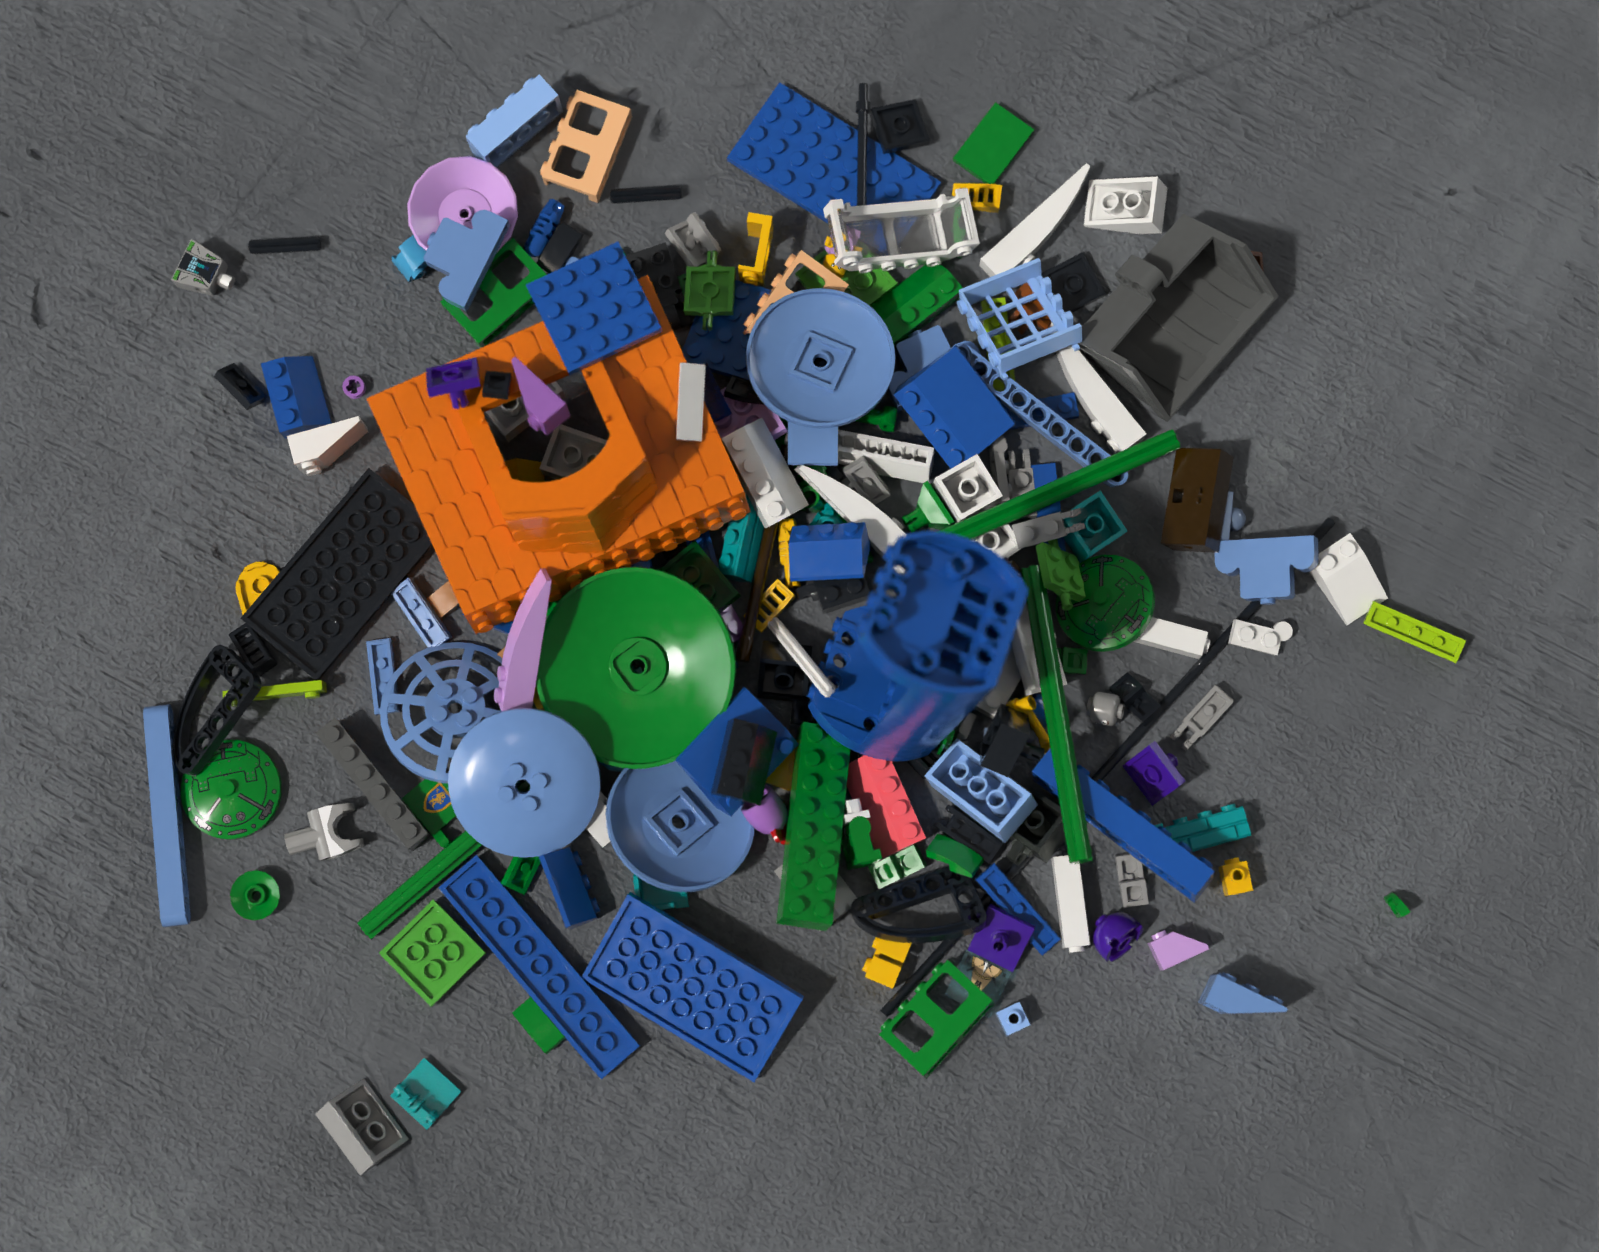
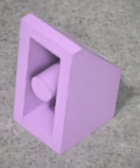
M1165 930L1152 935L1153 941L1148 943L1160 971L1209 949L1205 943L1175 932L1167 934Z

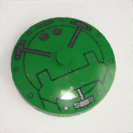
M1099 555L1079 563L1086 597L1080 602L1071 599L1073 608L1065 611L1062 609L1061 599L1057 595L1056 615L1061 628L1074 643L1091 651H1113L1129 645L1145 631L1153 616L1155 595L1149 578L1135 562L1118 555Z
M224 740L198 775L190 776L183 774L181 782V801L191 822L202 832L226 840L246 838L263 829L274 817L282 795L280 773L271 757L259 747L240 740Z

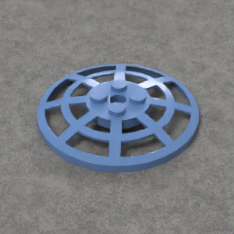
M443 643L415 653L393 673L386 685L381 700V728L392 754L412 773L427 780L448 784L449 773H446L448 759L453 758L456 751L451 749L453 738L464 737L471 728L484 718L501 712V709L499 711L486 708L483 695L498 688V677L487 668L472 662L474 652L479 651L495 658L502 664L503 658L498 656L497 652L473 643ZM444 649H465L462 660H445L430 665L424 657ZM416 662L422 672L412 680L405 694H392V688L399 676L409 665ZM447 667H459L457 678L445 681L440 678L436 671ZM469 669L481 673L489 681L476 687L473 683L466 681ZM428 677L434 687L430 690L427 697L413 695L420 682ZM388 703L403 704V721L408 732L396 741L391 734L388 724ZM453 703H458L462 706V710L458 713H451L448 707ZM410 705L425 707L426 719L415 727L410 717ZM432 728L443 736L441 746L436 747L430 744L420 735ZM414 740L425 751L438 756L436 771L417 764L405 755L401 749Z

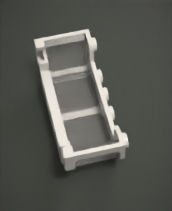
M968 188L956 189V196L945 197V194H941L937 199L851 206L850 202L843 204V199L830 200L823 208L829 224L836 258L834 260L835 265L848 271L868 273L882 268V271H890L900 266H904L905 269H911L921 264L933 267L941 264L943 261L971 254L972 250L980 242Z

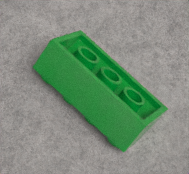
M925 264L873 304L871 308L877 312L886 324L893 340L894 349H896V345L908 339L909 334L923 328L958 301L959 290L963 287L950 271L942 265L928 267Z

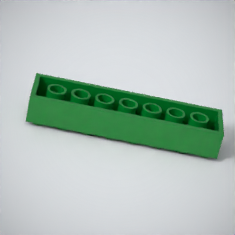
M803 722L797 730L796 741L799 745L795 748L776 924L827 931L833 925L850 749L833 739L819 724Z

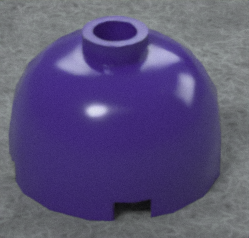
M1115 912L1108 916L1104 914L1095 923L1097 927L1093 933V943L1095 949L1107 962L1108 960L1113 962L1132 948L1128 944L1133 938L1136 940L1140 938L1143 926L1127 913Z

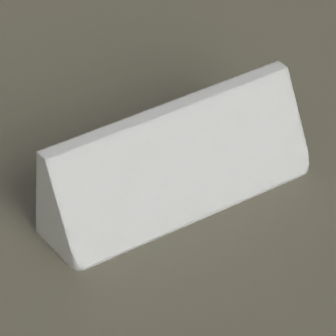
M680 362L676 440L702 441L705 365Z

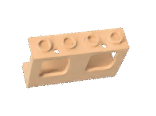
M576 89L574 97L570 96L566 106L568 112L566 117L561 118L559 122V135L557 140L553 139L549 148L551 155L548 162L544 161L540 175H542L545 185H548L549 182L586 194L590 201L598 203L628 129L632 113L628 107ZM581 102L605 110L608 113L599 135H592L571 127ZM563 146L590 155L589 163L581 179H575L554 171Z
M802 250L796 255L792 253L784 263L787 267L782 275L778 273L770 285L773 286V289L769 295L764 293L758 301L757 305L760 308L756 314L751 312L743 323L746 326L743 334L751 333L756 321L771 303L794 293L786 286V280L799 263L823 278L825 281L823 288L844 292L849 284Z

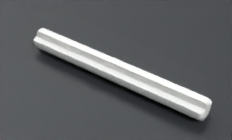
M774 617L772 621L768 622L769 629L821 694L825 697H830L831 694L835 693L833 684L782 621Z

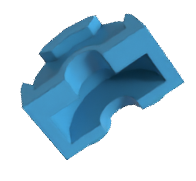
M412 235L398 247L401 252L398 255L392 256V262L409 283L412 280L416 281L423 277L426 273L424 269L428 266L424 261L426 250L417 243L414 235Z

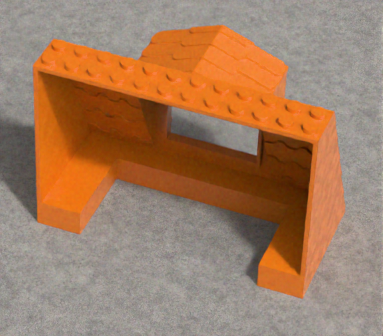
M648 275L637 280L662 328V332L581 370L610 433V437L594 460L570 476L542 483L523 482L512 479L484 415V412L522 396L511 361L514 357L522 362L545 385L569 375L543 321L448 362L452 363L474 357L477 358L480 386L465 389L469 404L462 408L458 398L459 409H454L449 393L429 398L426 372L366 398L462 612L475 634L488 632L502 622L507 623L514 620L523 598L540 568H546L551 579L548 602H555L560 600L563 595L576 585L596 574L612 569L631 567L639 561L650 560L657 553L664 550L670 551L684 541L695 540L702 533L709 530H717L723 524L732 520H740L747 513L751 512L745 492L705 402L703 404L702 441L676 440L680 362L687 363ZM486 370L512 374L508 400L482 397Z

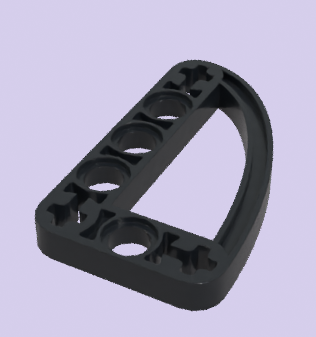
M217 645L210 651L196 673L177 717L173 736V756L180 772L190 776H196L203 770L261 689L260 677L232 649L226 646ZM222 657H223L224 659L228 660V661H227L226 663L223 662V661H222V660H223ZM238 665V673L232 676L233 668ZM216 671H218L232 686L189 744L190 730L196 710L207 686ZM237 698L238 704L234 710H231V703ZM222 718L223 725L217 730V722ZM208 738L209 744L207 748L203 750L202 744L204 740Z
M949 866L858 897L851 904L852 918L862 930L877 938L900 943H930L967 936L983 930L987 921L986 912L970 877L951 872ZM956 874L960 877V880L956 881L955 878H952V875ZM943 877H945V882L947 881L946 886L944 885ZM929 881H936L940 884V887L936 890H929L926 884ZM906 889H913L917 894L913 898H906L902 893ZM967 893L973 899L969 903H963L959 900V896ZM947 894L951 895L962 919V922L950 925L917 929L891 927L874 921V919ZM883 897H889L893 900V903L885 907L880 905L879 900ZM873 901L875 902L876 910H874V907L872 906L871 902ZM863 906L866 909V913L862 914L861 911H858V907ZM973 909L975 917L979 918L978 923H975L974 920H971L970 910Z

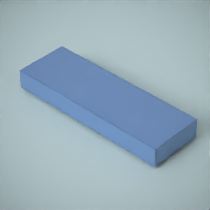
M412 577L405 579L393 590L392 596L427 647L439 646L452 638Z
M391 638L366 641L375 715H380L384 690L396 671ZM397 681L392 688V694H398ZM388 703V714L400 712V704Z

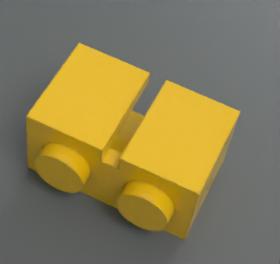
M875 937L872 948L876 949L873 958L867 957L862 971L866 972L865 978L893 989L911 943L893 942Z

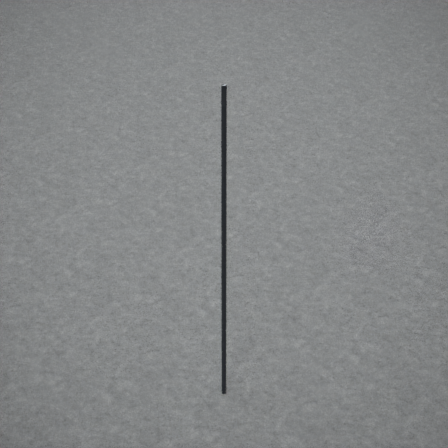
M1328 517L1312 535L1317 537L1319 542L1335 525V522ZM1251 601L1236 619L1247 622L1261 606L1260 601ZM1233 622L1211 645L1207 654H1203L1161 700L1159 704L1164 711L1147 726L1141 723L1092 776L1095 782L1098 779L1102 781L1228 643ZM1034 855L1027 856L1019 866L1013 863L1004 874L1012 881ZM987 893L980 900L984 910L993 902ZM972 909L970 911L971 920L975 921L977 918L975 917ZM959 938L943 941L880 1011L888 1017Z

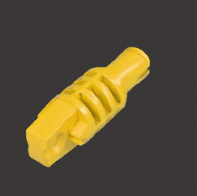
M793 518L779 521L778 531L780 564L784 566L785 586L787 588L801 586L800 581L791 582L789 539L792 527L797 526L796 520Z

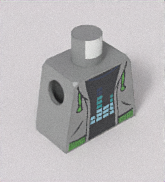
M191 239L171 281L179 288L214 296L219 286L231 290L235 277L226 274L228 265L222 258Z

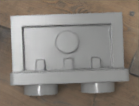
M696 212L691 213L686 221L668 228L665 232V235L687 267H699L707 264V251H717V256L721 252L718 241L713 238L706 228L704 221L699 218Z

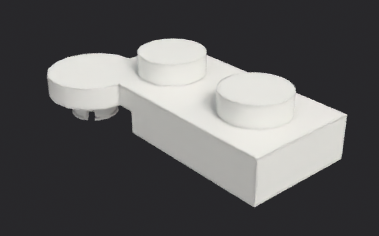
M1234 619L1228 644L1271 655H1278L1281 641L1290 639L1293 629L1287 622H1278L1272 629Z

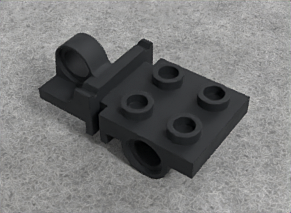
M666 242L626 255L637 279L646 275L649 276L672 330L693 324L691 316L684 314V294L676 295L675 293L681 290V286Z

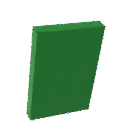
M995 102L953 157V161L983 183L995 184L1033 134L1034 129Z

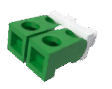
M860 798L845 801L841 843L847 870L871 866L882 859L880 849L873 850L869 835L871 830V824L868 820L870 813L869 810L862 811Z

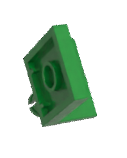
M928 481L923 483L916 509L908 515L901 517L905 526L908 525L907 529L910 533H915L916 530L927 524L929 528L938 530L956 524L934 489L933 482L931 484Z

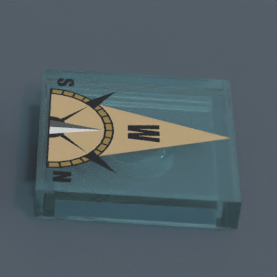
M966 949L958 969L993 1000L994 1006L985 1014V1016L990 1018L1012 972ZM952 978L945 996L962 1004L969 994Z

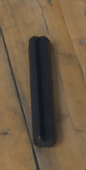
M679 185L610 190V201L613 204L676 200L681 198V187Z
M317 236L250 240L248 248L251 254L319 251L321 241Z

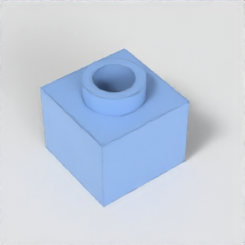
M1020 1002L995 1012L1006 1036L1030 1025ZM1011 1014L1018 1016L1017 1023H1010L1009 1016Z

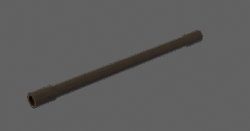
M781 445L780 452L788 465V445ZM778 522L764 528L743 629L735 657L737 661L747 663L750 661L755 627Z

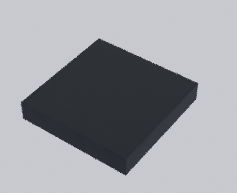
M916 99L870 108L869 114L883 154L929 145L930 138Z
M1084 252L1041 273L1043 278L1047 276L1050 278L1053 295L1060 294L1064 312L1071 311L1073 313L1106 296V291Z

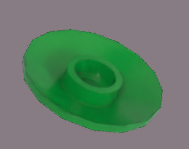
M258 870L248 871L239 876L233 883L230 892L231 905L235 912L245 919L253 921L264 919L271 915L278 907L280 900L279 886L276 880L266 872ZM259 891L261 898L256 901L253 898V894Z

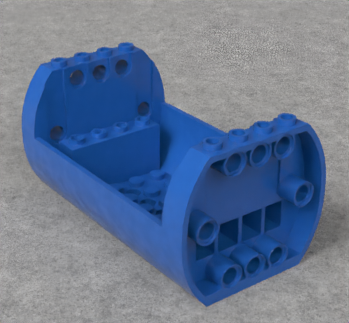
M923 531L910 533L899 537L893 545L889 544L883 559L887 560L885 569L880 568L875 579V583L879 584L877 591L871 592L866 606L845 611L841 618L836 617L831 631H834L835 634L832 640L828 639L823 653L827 654L825 661H820L818 667L828 680L835 685V693L831 694L830 697H825L812 683L807 697L811 698L808 708L827 734L845 747L860 754L886 761H909L927 756L996 687L1028 589L1012 566L997 553L968 538L947 532ZM894 566L901 567L905 574L897 573ZM886 590H892L896 594V598L889 597L886 594ZM841 637H847L851 641V645L844 644ZM833 659H839L843 663V667H837ZM869 722L873 729L871 731L866 730L863 723Z

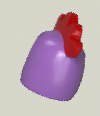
M765 784L763 796H766L762 799L761 805L757 806L744 802L741 811L745 819L762 834H771L776 843L780 842L782 845H785L788 809L779 795L770 786Z

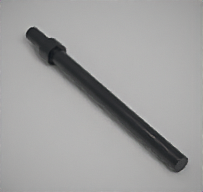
M860 83L858 85V101L856 102V113L858 114L857 206L866 205L867 128L868 114L870 113L867 83Z

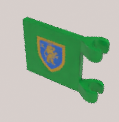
M424 779L402 799L438 844L445 848L451 841L443 833L442 829L457 817L450 801L448 784Z

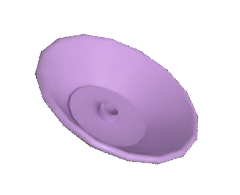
M471 156L451 157L430 166L414 183L407 203L409 227L417 243L426 251L429 247L427 242L431 233H436L441 221L445 217L470 229H473V215L480 210H488L507 219L510 227L498 251L511 238L518 218L517 196L507 176L492 163ZM467 211L469 215L467 218H462L461 213Z

